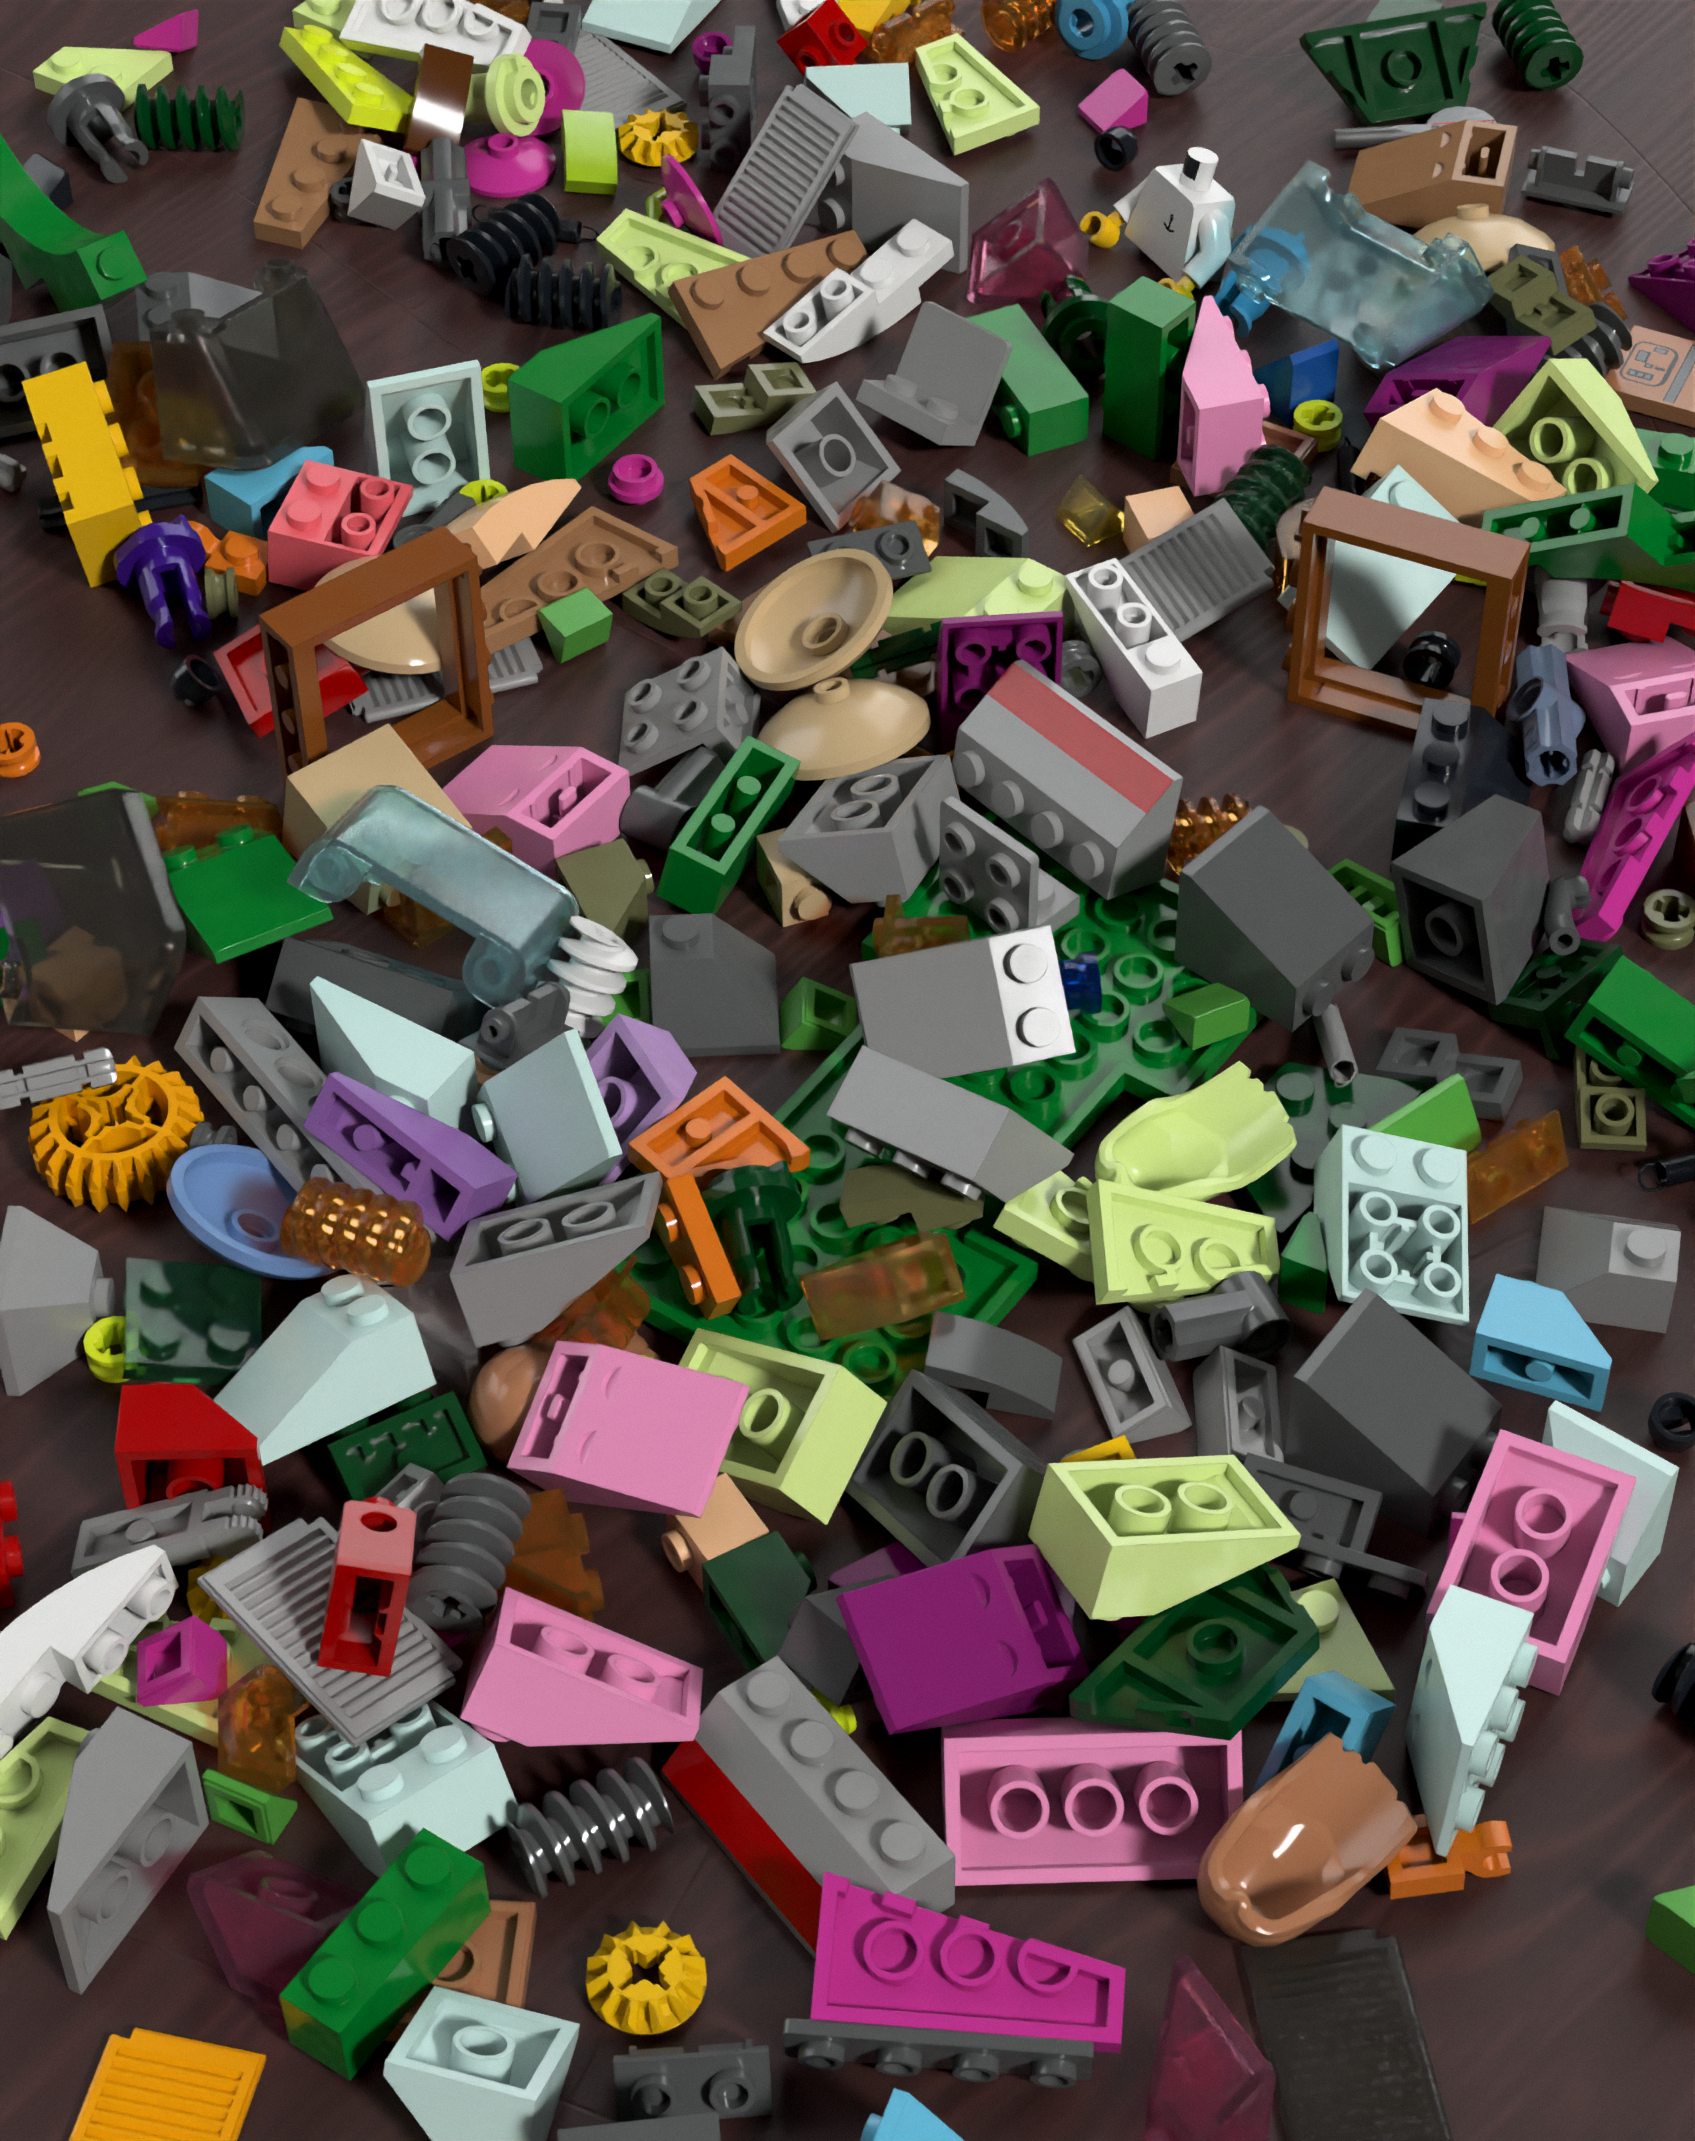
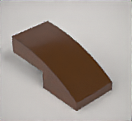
M427 43L424 44L419 53L414 98L408 107L403 152L421 157V150L428 147L433 138L449 137L453 143L459 144L474 56Z

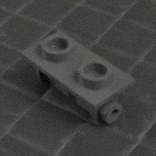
M1543 145L1541 150L1531 149L1527 168L1531 170L1521 190L1522 195L1536 197L1549 203L1560 202L1589 208L1597 213L1623 215L1635 184L1633 182L1634 169L1625 167V161H1615L1589 155L1586 160L1585 171L1576 169L1579 153L1552 148L1547 145Z
M916 520L807 542L810 557L826 551L845 548L869 552L883 564L891 580L912 577L931 572L932 570Z
M546 981L530 992L527 1000L521 997L502 1008L498 1007L488 1011L483 1017L480 1030L460 1040L458 1044L474 1051V1055L479 1057L482 1064L486 1067L502 1072L560 1034L574 1029L565 1024L571 999L570 993L564 985L554 981Z
M752 2037L744 2038V2042L698 2045L699 2052L684 2053L683 2047L637 2050V2046H629V2054L614 2055L613 2059L618 2123L718 2112L719 2119L773 2115L768 2044L753 2045Z

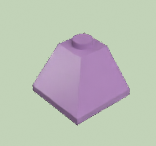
M619 1013L586 1051L623 1152L599 1186L615 1182L631 1163L628 1160V1143L675 1111L684 1100L697 1074L669 1031Z

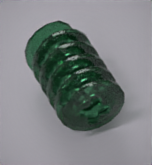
M1275 444L1261 445L1252 452L1248 462L1239 468L1236 477L1230 479L1224 492L1217 495L1213 503L1224 497L1258 546L1265 552L1269 544L1268 540L1276 538L1279 534L1280 524L1289 522L1293 515L1292 509H1296L1303 504L1305 500L1303 488L1311 485L1312 476L1304 463L1287 449Z

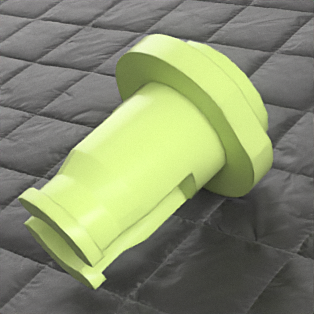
M518 53L503 54L493 60L487 73L472 74L463 122L473 124L493 123L500 133L512 134L516 137H524L531 134L536 128L545 106L543 81L539 73L533 68L532 63L525 56Z

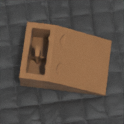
M1465 119L1360 150L1344 203L1342 217L1359 219L1365 223L1380 222L1409 226L1416 230H1421L1430 223L1447 217L1457 216V207L1466 204H1488L1489 213L1503 215L1511 181L1518 126Z

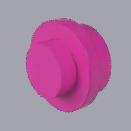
M631 454L615 462L613 470L608 477V487L610 493L616 499L631 505H641L661 494L664 488V478L661 470L657 468V464L652 458L641 454Z

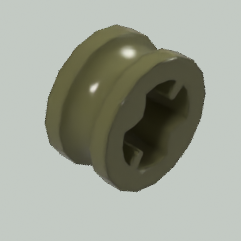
M227 567L223 574H216L213 569H205V594L210 620H217L221 613L229 614L231 619L239 618V598L235 568Z
M1662 889L1649 895L1643 905V916L1639 926L1640 933L1645 941L1654 947L1664 950H1677L1690 944L1695 936V900L1686 893L1674 889ZM1664 917L1675 919V922L1666 921Z

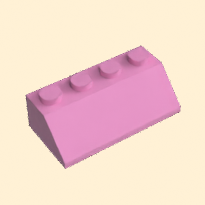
M1074 1717L988 1719L940 1727L945 1845L956 1856L955 1886L1197 1879L1200 1859L1210 1842L1226 1824L1235 1810L1243 1803L1242 1730L1228 1741L1079 1721Z

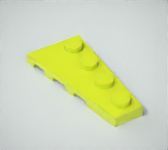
M304 25L303 30L284 27L279 46L346 123L405 134L408 107L413 100L411 95L332 37V33L328 30L314 25Z

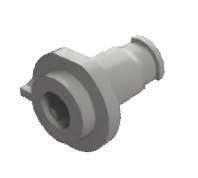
M1538 564L1528 566L1525 589L1534 593L1537 598L1539 611L1537 635L1541 636V645L1538 647L1552 644L1564 654L1588 650V644L1585 643L1588 624V598L1598 592L1607 583L1608 579L1554 578Z

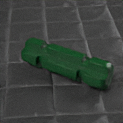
M941 621L930 624V631L925 632L924 628L920 627L877 641L879 647L872 648L871 645L856 662L849 666L855 679H873L880 677L879 671L883 669L889 674L933 660L931 654L937 652Z

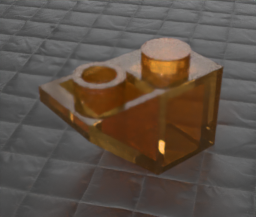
M920 1231L799 1276L819 1340L823 1341L905 1322L967 1299L947 1234Z
M563 1487L528 1494L531 1498L532 1509L527 1518L522 1520L524 1528L522 1536L516 1543H513L515 1555L510 1564L504 1566L507 1576L503 1585L497 1589L498 1602L505 1587H509L594 1623L593 1612L604 1610L605 1603L597 1568L584 1570L581 1555L590 1554V1546L582 1512L569 1514Z

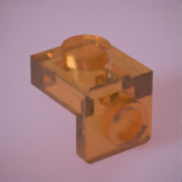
M882 479L869 497L862 496L858 499L850 514L849 526L853 528V532L916 520L927 556H929L939 544L940 507L932 504L922 495L910 493Z
M266 1664L257 1665L218 1696V1772L279 1793L296 1780L295 1717L308 1708L311 1703L277 1667Z

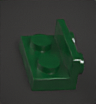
M1580 938L1578 949L1569 955L1556 954L1551 950V947H1548L1524 967L1503 1002L1496 1006L1486 1001L1491 1020L1521 1026L1528 1030H1539L1547 1058L1559 1062L1563 1061L1575 1048V1044L1565 1038L1564 1034L1620 957L1624 955L1621 945Z
M424 1391L397 1404L394 1407L396 1416L372 1425L370 1419L366 1417L331 1434L334 1442L327 1445L322 1457L327 1472L334 1470L348 1501H363L366 1498L375 1497L409 1463L433 1472L444 1485L457 1475L473 1472L480 1473L485 1471L488 1466L454 1391L434 1398L431 1391Z

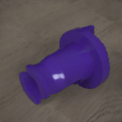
M181 514L171 523L157 522L138 528L128 536L124 544L115 551L113 556V566L119 582L129 590L141 592L147 613L156 624L154 631L156 640L159 645L167 649L174 648L175 641L171 632L173 621L165 598L177 594L180 595L196 642L204 640L212 628L208 614L202 610L203 597L195 576L205 562V549L199 534L191 528L186 516Z

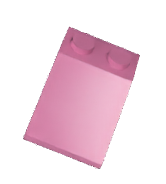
M1500 1429L1426 1612L1423 1646L1426 1644L1432 1620L1450 1584L1533 1612L1534 1617L1527 1642L1539 1646V1651L1528 1685L1559 1696L1585 1630L1637 1477Z
M505 1587L472 1658L460 1719L470 1722L472 1727L486 1738L498 1742H507L511 1739L528 1747L693 1741L699 1730L703 1669L514 1589Z

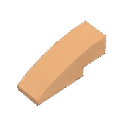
M553 479L531 484L468 509L451 521L446 528L462 543L466 542L471 545L472 552L478 557V564L483 569H486L500 562L534 551L579 492L581 486L576 479Z

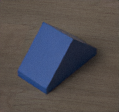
M1336 338L1252 370L1257 384H1264L1268 391L1270 409L1287 427L1294 425V410L1305 401L1325 400L1334 404L1340 349Z

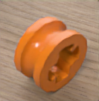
M8 722L0 725V776L11 778L24 776L39 765L41 759L40 751L36 745L34 732L28 725L19 722Z

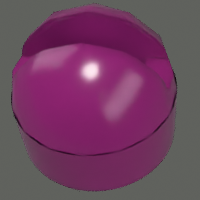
M713 31L704 33L695 39L692 45L693 57L701 73L709 76L711 55H723L724 46H732V42L727 35Z

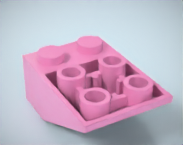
M1212 295L1204 296L1182 374L1177 462L1194 497L1258 485L1260 461H1265L1267 456L1262 426L1263 418L1270 415L1268 391L1264 384H1257L1252 374V364L1248 352L1245 349H1239L1235 341L1232 321L1229 316H1222Z
M1667 635L1663 643L1654 640L1649 642L1635 641L1565 654L1568 681L1607 752L1609 751L1615 757V766L1620 775H1623L1695 731V651Z
M491 745L442 790L473 827L470 842L471 848L557 892L555 858L612 842L622 833L620 821L623 808L630 797V779L628 770L583 747Z
M556 1341L507 1468L563 1501L701 1518L707 1500L713 1492L715 1479L731 1437L738 1426L740 1414L750 1387L740 1382L602 1344Z

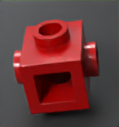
M824 0L802 15L776 41L803 77H805L806 67L858 65L854 58L868 45L835 0Z

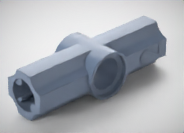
M1552 644L1542 647L1529 645L1516 657L1517 690L1508 703L1506 717L1522 730L1526 776L1541 787L1547 784L1564 785L1577 773L1575 739L1584 726L1586 712L1570 698L1566 655Z

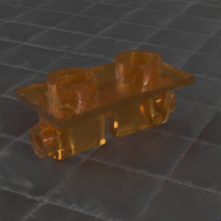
M926 0L913 7V21L912 15L904 12L886 23L875 26L873 34L869 38L871 46L867 45L859 54L875 64L908 63L909 67L915 63V48L956 33L961 37L965 36L964 30L951 23V15L955 11L954 1Z
M181 791L176 793L175 797L156 795L155 801L167 823H157L155 844L156 847H166V851L185 845H194L195 850H199L212 845L213 835L224 829L246 823L251 824L252 829L259 828L274 834L278 840V832H283V820L276 804H272L258 796L241 795L237 796L234 801L211 799L209 796L195 791Z
M1554 1109L1541 1118H1535L1534 1120L1523 1118L1516 1122L1515 1128L1486 1144L1487 1150L1483 1152L1476 1150L1467 1156L1468 1223H1476L1569 1167L1559 1111Z
M634 1254L616 1270L612 1269L563 1312L562 1315L569 1321V1324L557 1341H568L574 1336L580 1343L602 1344L625 1351L635 1334L634 1332L647 1317L651 1308V1301L647 1292L628 1274L638 1260Z

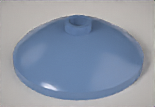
M231 1144L204 1145L185 1152L174 1163L166 1187L167 1196L173 1211L183 1228L194 1240L230 1266L258 1276L293 1281L329 1275L340 1270L349 1262L350 1254L261 1150Z

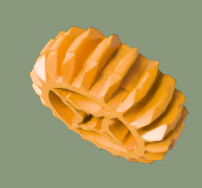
M134 1055L126 1064L115 1063L117 1081L113 1085L92 1089L90 1083L81 1085L82 1092L41 1101L40 1105L32 1108V1126L29 1127L30 1135L28 1136L31 1154L33 1155L37 1173L41 1175L42 1181L48 1182V1186L52 1188L55 1196L67 1194L75 1208L91 1200L97 1211L101 1213L109 1203H118L125 1212H127L131 1201L139 1199L152 1206L157 1191L167 1192V1180L174 1163L182 1154L188 1151L191 1136L198 1122L205 1120L204 1114L200 1110L198 1096L194 1093L193 1087L186 1086L179 1071L166 1073L159 1060L143 1067L136 1055ZM154 1119L162 1123L163 1126L159 1127L151 1122ZM75 1139L84 1144L79 1148L72 1144V1141Z

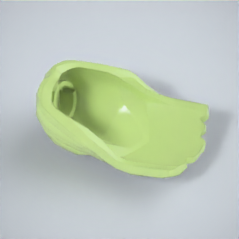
M1238 1061L1214 1078L1192 1090L1170 1097L1155 1098L1129 1114L1101 1142L1095 1159L1096 1180H1107L1205 1202L1220 1194L1240 1189L1260 1178L1292 1152L1297 1145V1140L1293 1127L1287 1123L1290 1117L1274 1091L1265 1092L1264 1084L1258 1078L1250 1079L1251 1070L1241 1061Z

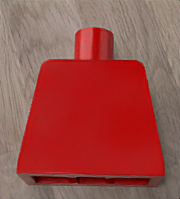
M370 1497L363 1501L350 1500L344 1503L329 1580L317 1662L318 1667L390 1677L411 1577L417 1514L411 1509L396 1507L392 1501L382 1497ZM365 1590L378 1597L377 1611L370 1615H360L351 1611V1608L353 1609L355 1591Z

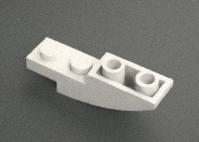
M913 218L850 275L839 268L831 272L763 332L764 339L802 364L831 358L862 345L894 325L921 303L919 287L955 256L952 241Z
M151 1545L115 1558L80 1575L47 1595L0 1632V1760L12 1750L14 1741L34 1718L43 1716L50 1710L57 1700L60 1688L65 1681L89 1694L103 1676L111 1675L120 1667L128 1653L129 1645L148 1622L159 1619L167 1611L179 1584L167 1554L163 1549L156 1545Z

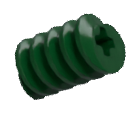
M1500 0L1492 14L1491 24L1496 36L1500 38L1502 46L1506 49L1510 59L1513 60L1516 69L1520 72L1525 83L1531 88L1541 91L1554 90L1566 85L1576 77L1582 68L1584 56L1580 46L1576 44L1574 36L1569 32L1566 23L1562 21L1561 15L1555 10L1551 0Z
M138 84L134 103V125L137 137L140 141L143 140L144 145L148 149H158L163 141L168 149L174 150L178 149L183 141L184 146L188 150H198L203 141L204 146L208 150H218L223 142L228 151H237L242 145L245 135V105L242 90H238L235 100H230L226 86L219 85L215 100H210L206 86L198 85L195 99H190L186 85L180 84L178 85L175 99H170L166 85L158 84L156 95L153 99L149 97L146 84Z

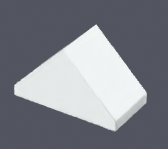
M361 139L357 150L347 216L397 230L422 208L426 199L409 153Z

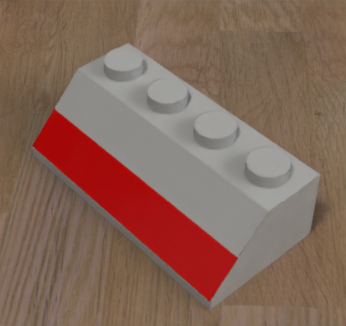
M1023 659L1013 662L958 728L952 762L956 784L1106 900L1161 881L1183 777Z
M778 1655L720 1690L701 1714L699 1730L694 1740L682 1741L661 1769V1778L815 1960L824 1871L848 1878L851 1885L885 1895V1892L888 1891L916 1900L917 1906L937 1913H942L955 1904L956 1856Z

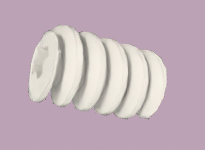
M571 916L569 923L582 936L580 940L561 937L558 945L571 958L569 962L550 959L547 963V968L559 978L558 983L564 985L570 993L571 999L565 1024L580 1031L579 1036L586 1052L592 1045L589 1038H596L603 1032L604 1023L600 1016L612 1014L616 1003L611 994L622 993L626 987L627 980L622 972L633 971L637 966L638 958L634 951L609 929L589 919ZM538 981L536 988L545 981Z

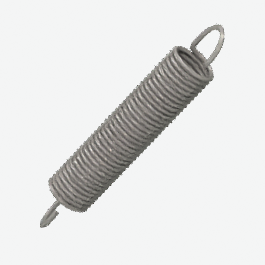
M1330 1003L1321 1015H1312V1020L1330 1077L1334 1081L1336 1088H1342L1356 1078L1358 1067L1339 1013V1008L1337 1004Z

